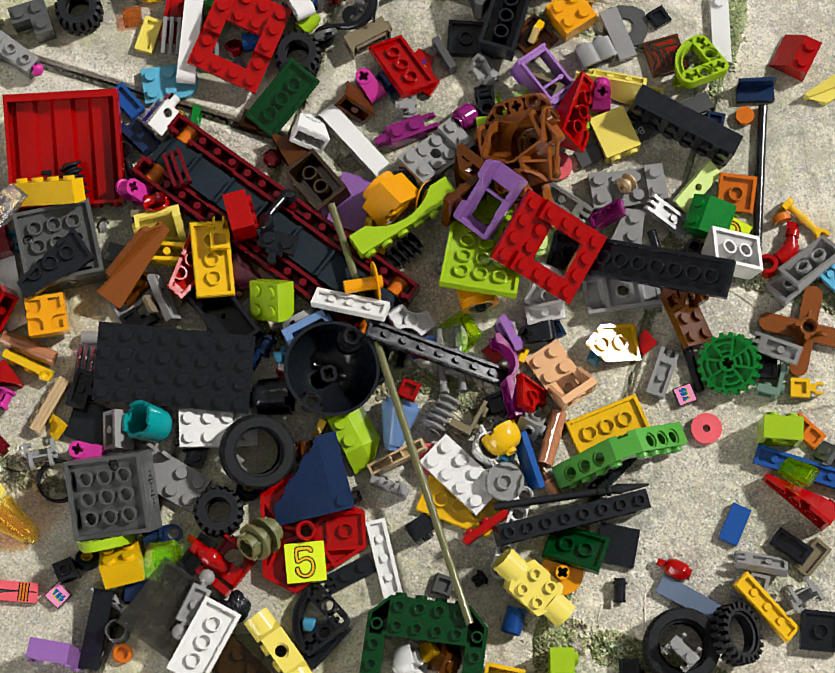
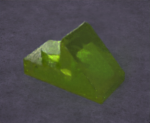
M787 457L778 473L794 485L804 489L805 486H811L820 471L815 466Z

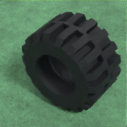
M57 0L54 4L55 14L59 23L65 31L68 30L69 34L73 35L75 32L76 36H80L81 33L84 36L88 35L87 32L91 31L93 33L95 31L94 28H99V22L103 21L102 15H104V10L100 0ZM77 5H87L89 7L83 15H70L71 10Z
M293 30L289 31V35L283 34V39L280 38L274 52L278 71L280 72L289 61L287 57L292 51L303 50L308 53V56L298 63L315 75L316 70H319L321 64L320 47L318 41H315V37L313 35L309 37L308 32L305 31L303 34L301 30H297V33H294Z
M216 486V488L209 487L206 492L203 490L200 493L201 496L196 498V505L194 504L193 515L197 525L207 535H212L215 538H218V536L224 538L225 534H234L233 531L240 528L239 525L243 523V515H245L244 506L239 496L225 486L224 488ZM219 501L226 502L230 506V514L227 519L222 522L211 521L208 517L210 506Z

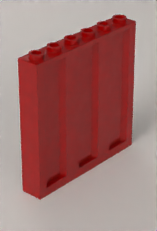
M119 89L2 95L9 184L16 183V179L27 178L28 181H32L31 178L43 177V180H47V174H41V171L51 170L52 176H59V179H61L65 172H59V168L63 164L81 160L82 162L77 167L84 168L79 174L86 176L83 178V182L88 184L84 186V189H89L90 192L85 194V196L90 197L88 199L92 208H101L106 203H110L111 207L122 206L123 202H127L126 198L119 195L115 189L116 182L119 179H125ZM10 197V208H11V209H16V212L28 211V208L38 209V208H43V207H47V206H52V205H38V206L12 207L11 197Z

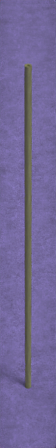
M330 203L328 208L351 278L358 279L360 277L335 203ZM364 291L356 292L358 296L366 297ZM373 341L466 625L473 624L468 603L382 344Z

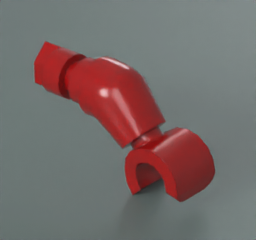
M787 221L786 238L781 247L773 255H762V263H770L772 265V268H765L761 275L763 278H772L777 272L778 264L783 265L798 253L799 245L797 239L799 238L800 231L798 230L799 225L797 223Z
M188 535L187 541L192 544L189 551L195 556L198 555L202 564L218 573L225 581L236 588L246 573L233 563L228 562L214 548L204 546L194 536Z

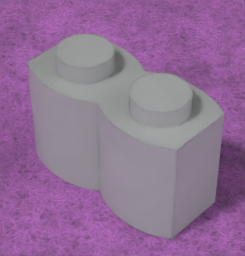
M599 35L589 43L582 42L574 50V56L581 70L585 73L588 69H595L616 60L618 55L608 35Z

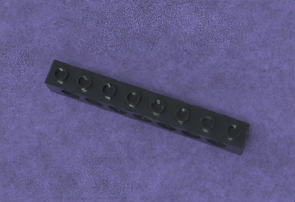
M645 488L499 524L493 527L492 530L497 547L642 512L651 508Z

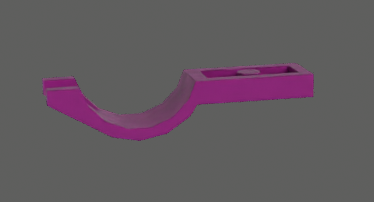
M494 333V338L489 339L490 348L502 354L509 367L508 376L500 383L508 420H517L523 414L522 409L517 406L516 385L514 381V376L519 368V358L515 349L500 333Z

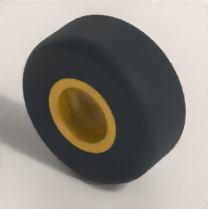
M237 484L236 494L241 500L253 501L259 496L260 489L246 490V487Z
M78 551L75 556L76 566L83 571L95 569L99 564L98 553Z

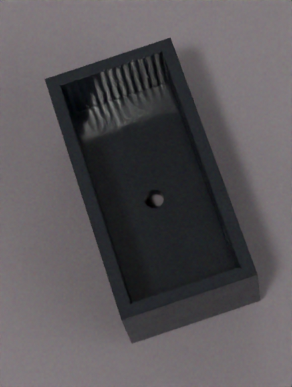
M195 286L185 295L187 301L211 332L256 336V340L262 336L258 326L235 296L196 299ZM222 315L227 316L226 319H222L221 317Z

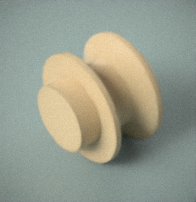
M625 173L622 175V178L616 180V185L623 194L628 195L631 193V190H635L637 187L636 179L632 175Z

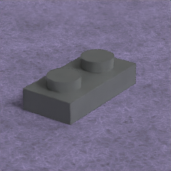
M440 37L432 38V46L430 48L434 56L438 55L441 60L440 65L442 69L447 71L449 75L456 73L457 65Z

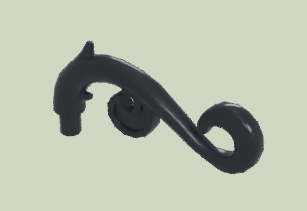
M366 0L364 4L365 6L367 5L365 13L355 21H352V16L359 17L358 8L352 5L347 6L342 12V18L345 23L324 24L319 26L314 33L328 28L354 30L363 27L370 20L374 23L378 0ZM334 37L325 42L318 41L319 47L329 48L334 42Z

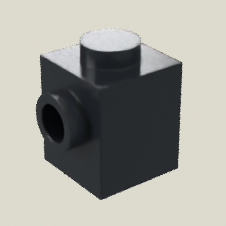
M423 513L405 525L406 531L415 544L422 540L427 542L434 537L435 529L430 515L427 517Z

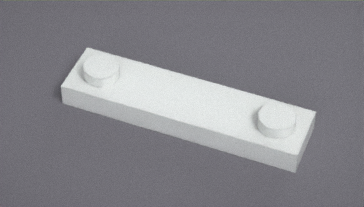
M709 0L711 43L731 65L728 0Z
M319 287L316 288L310 302L311 307L383 322L391 307L388 301L345 294L344 292Z
M385 518L366 522L380 586L385 600L390 595H395L396 592L403 593Z

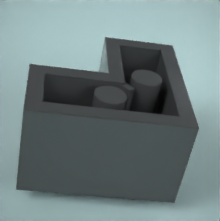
M32 0L7 8L12 25L17 33L33 28L39 44L57 38L44 0Z

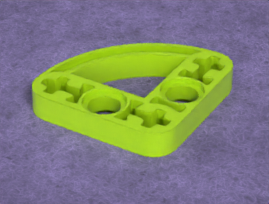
M700 34L690 37L681 44L674 61L676 79L686 89H692L724 77L729 68V63L706 36ZM693 50L704 64L685 71L683 58L689 51ZM705 54H712L714 57L709 58ZM700 72H707L709 75L703 76Z
M135 534L77 541L79 551L91 553L131 544L136 541Z

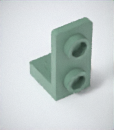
M781 362L775 387L771 383L761 382L755 386L753 394L776 400L779 395L782 396L785 389V384H782L783 378L787 377L789 372L787 363Z

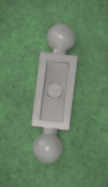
M209 569L201 571L199 574V584L192 583L175 619L180 621V624L175 625L172 629V635L177 640H182L187 631V625L191 624L205 596L209 597L212 592L206 588L207 585L212 584L215 580V574Z

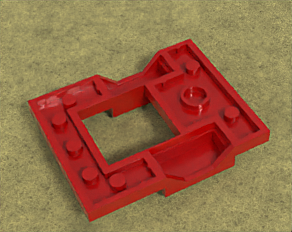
M214 0L187 64L256 94L292 10L272 0ZM226 21L260 37L247 68L212 53Z
M527 189L489 257L527 278L565 303L570 304L607 237L550 200ZM551 227L580 244L562 276L557 275L533 259Z

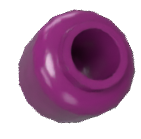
M463 103L452 112V119L464 131L473 127L476 124V117H479L477 107L469 103Z

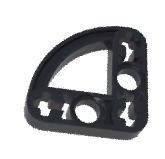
M316 582L310 584L302 592L293 610V635L298 647L308 657H314L319 654L350 624L348 614L325 588ZM316 589L323 598L320 600L313 593V590ZM311 600L327 619L304 638L301 621L305 609ZM326 602H333L331 610L325 611L323 609ZM335 613L343 618V623L338 622L334 616ZM324 629H330V635L327 638H321L320 634ZM315 637L321 641L320 644L315 640ZM309 643L313 645L314 649L312 651L307 647Z

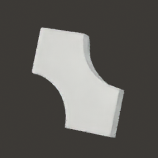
M399 304L387 314V319L391 326L399 329L411 328L419 336L424 335L436 326L426 309L420 312H411L403 304Z

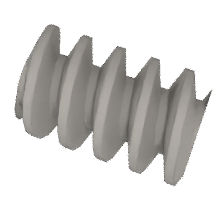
M442 393L439 394L440 400L435 401L436 407L432 406L430 408L432 413L426 414L428 420H422L426 429L438 437H441L438 432L439 430L444 432L446 430L442 425L450 424L447 417L454 418L451 411L458 412L455 405L462 406L461 402L454 397Z

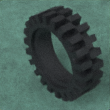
M733 602L717 607L716 611L713 612L714 617H711L710 620L714 623L710 625V630L714 631L710 635L711 638H715V642H712L713 646H718L716 653L722 654L720 657L722 661L726 660V664L732 667L756 662L760 658L759 655L763 652L760 648L764 647V643L760 641L764 639V635L759 632L763 629L762 626L758 627L757 625L760 620L759 618L754 619L756 613L750 611L751 607L749 605L746 606V603ZM732 617L738 621L743 631L744 647L742 652L736 647L731 637L730 621Z

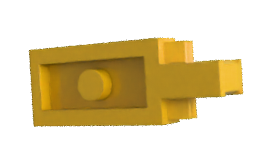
M5 349L1 355L7 358L6 362L14 366L19 364L24 367V371L31 374L36 372L41 380L51 382L55 371L13 350Z

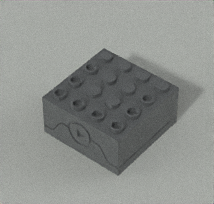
M88 198L78 203L57 204L12 214L24 275L61 238L63 239L72 227L75 228L95 259L37 295L107 280Z
M151 449L78 458L63 462L74 542L146 533L162 527Z

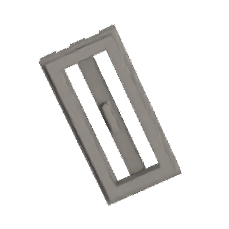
M163 16L161 54L179 55L182 17ZM168 22H170L168 50H166ZM175 22H178L176 49L175 51H172L174 24Z

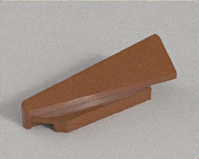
M160 220L153 227H141L106 269L105 273L110 278L97 292L116 307L121 308L167 236L169 228Z

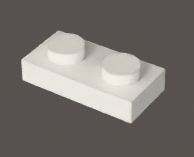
M560 299L525 307L528 325L545 320L557 321L566 319L564 302Z

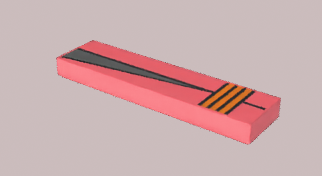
M0 580V601L37 604L40 584Z

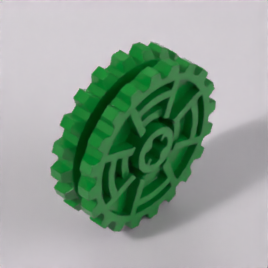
M722 332L719 333L718 338L712 336L710 343L705 342L703 344L705 349L699 351L701 358L697 359V363L700 364V368L697 370L698 373L703 375L701 380L707 383L706 386L709 389H714V392L723 393L726 396H731L732 393L737 396L740 395L741 391H749L748 387L750 385L755 386L756 382L754 380L760 378L761 374L758 371L763 368V365L759 363L762 360V356L757 354L759 351L758 347L752 345L753 342L750 339H745V336L739 333L736 336L733 332H729L728 335ZM728 360L734 362V364L731 365L732 368L726 366V363H729L727 362Z

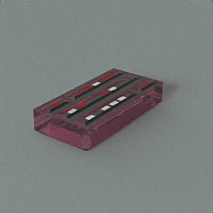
M79 344L74 377L77 368L94 372L96 345Z

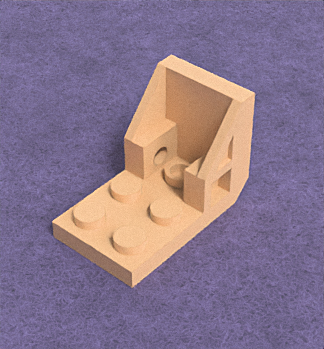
M557 339L525 360V363L546 390L554 404L562 411H566L594 392L598 383L582 367H576Z

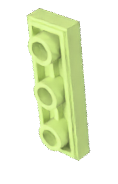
M707 160L672 200L683 214H688L694 194H705L719 178L720 171L710 160Z

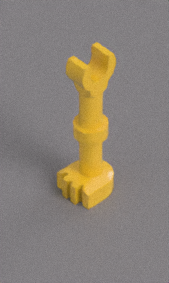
M791 197L778 209L780 212L788 210L799 220L798 223L804 224L813 233L815 240L820 237V234L826 237L830 235L828 230L817 227L808 219L809 216L807 214L804 215L793 205L794 200Z

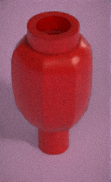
M658 558L656 563L657 566L664 569L667 575L678 580H689L693 570L689 568L687 563L673 558L668 560Z

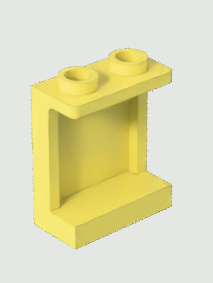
M623 105L592 117L591 121H589L590 132L593 131L605 157V164L610 162L611 164L617 163L622 157L627 155L632 157L640 150L641 142Z
M178 204L169 206L161 211H148L134 215L135 223H131L134 235L141 227H153L160 220L169 228V232L163 241L174 242L180 240V242H186L187 233Z

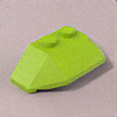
M361 406L357 410L345 415L324 416L331 431L336 432L339 446L354 474L357 475L368 469L367 464L374 462L380 437L364 407Z

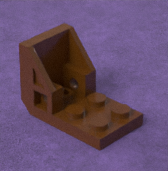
M463 143L456 146L454 164L456 190L446 194L443 199L441 223L446 227L457 220L453 214L462 200L468 199L480 179L478 172L485 160ZM487 191L485 192V194L483 195V197H482V199H481L480 201H482L484 198H486V196H487Z
M662 288L660 299L683 349L701 346L705 342L710 343L713 335L699 307L709 300V296Z

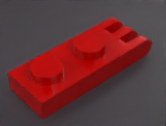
M503 509L491 518L487 516L479 522L480 526L475 530L470 528L464 532L462 543L465 547H468L492 530L493 527L507 519L508 511Z

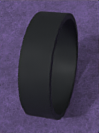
M54 459L53 461L55 462V464L66 462L67 460ZM49 462L45 463L37 474L36 483L39 492L50 502H68V496L62 499H52L43 493L41 478L45 470L50 467Z

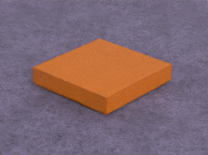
M719 172L716 197L736 205V213L753 214L758 177Z

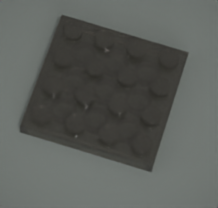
M164 556L116 622L170 661L181 640L175 639L172 635L173 627L180 624V621L175 619L192 583L199 584L200 582ZM213 591L209 596V598L215 600L218 603L222 599Z

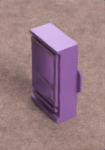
M543 43L517 60L511 68L510 74L519 85H525L531 93L546 94L552 108L556 110L574 81L547 49L546 44ZM538 56L555 77L554 80L545 86L540 84L526 66L527 63ZM558 80L566 85L565 88L553 96H550L545 90Z
M486 159L478 172L480 179L468 199L462 200L459 203L453 216L482 239L493 240L495 233L528 181L501 161ZM493 180L510 191L505 199L488 188ZM486 191L502 202L488 227L472 215Z
M30 637L26 653L28 662L44 664V661L60 663L63 667L82 673V670L78 667L81 655L80 649L69 643Z

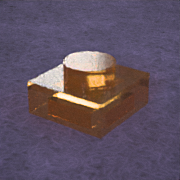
M140 6L122 8L125 28L143 25Z

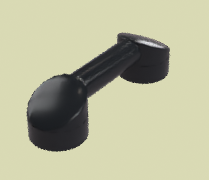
M289 189L281 190L279 192L280 196L269 210L260 215L258 224L261 231L269 232L275 227L274 214L283 204L291 205L296 201L294 191Z

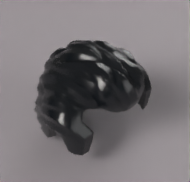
M240 590L232 591L228 600L221 599L219 601L220 604L242 615L238 623L243 622L248 617L251 603Z

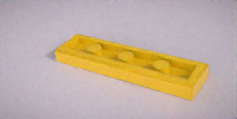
M744 571L732 584L734 589L785 643H788L799 631L800 627L748 571Z

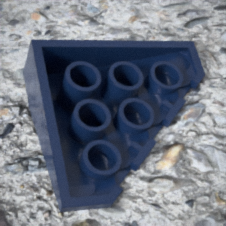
M335 431L316 435L308 454L305 453L299 463V469L295 476L290 478L284 488L285 492L280 501L275 503L273 509L276 521L280 526L355 507Z

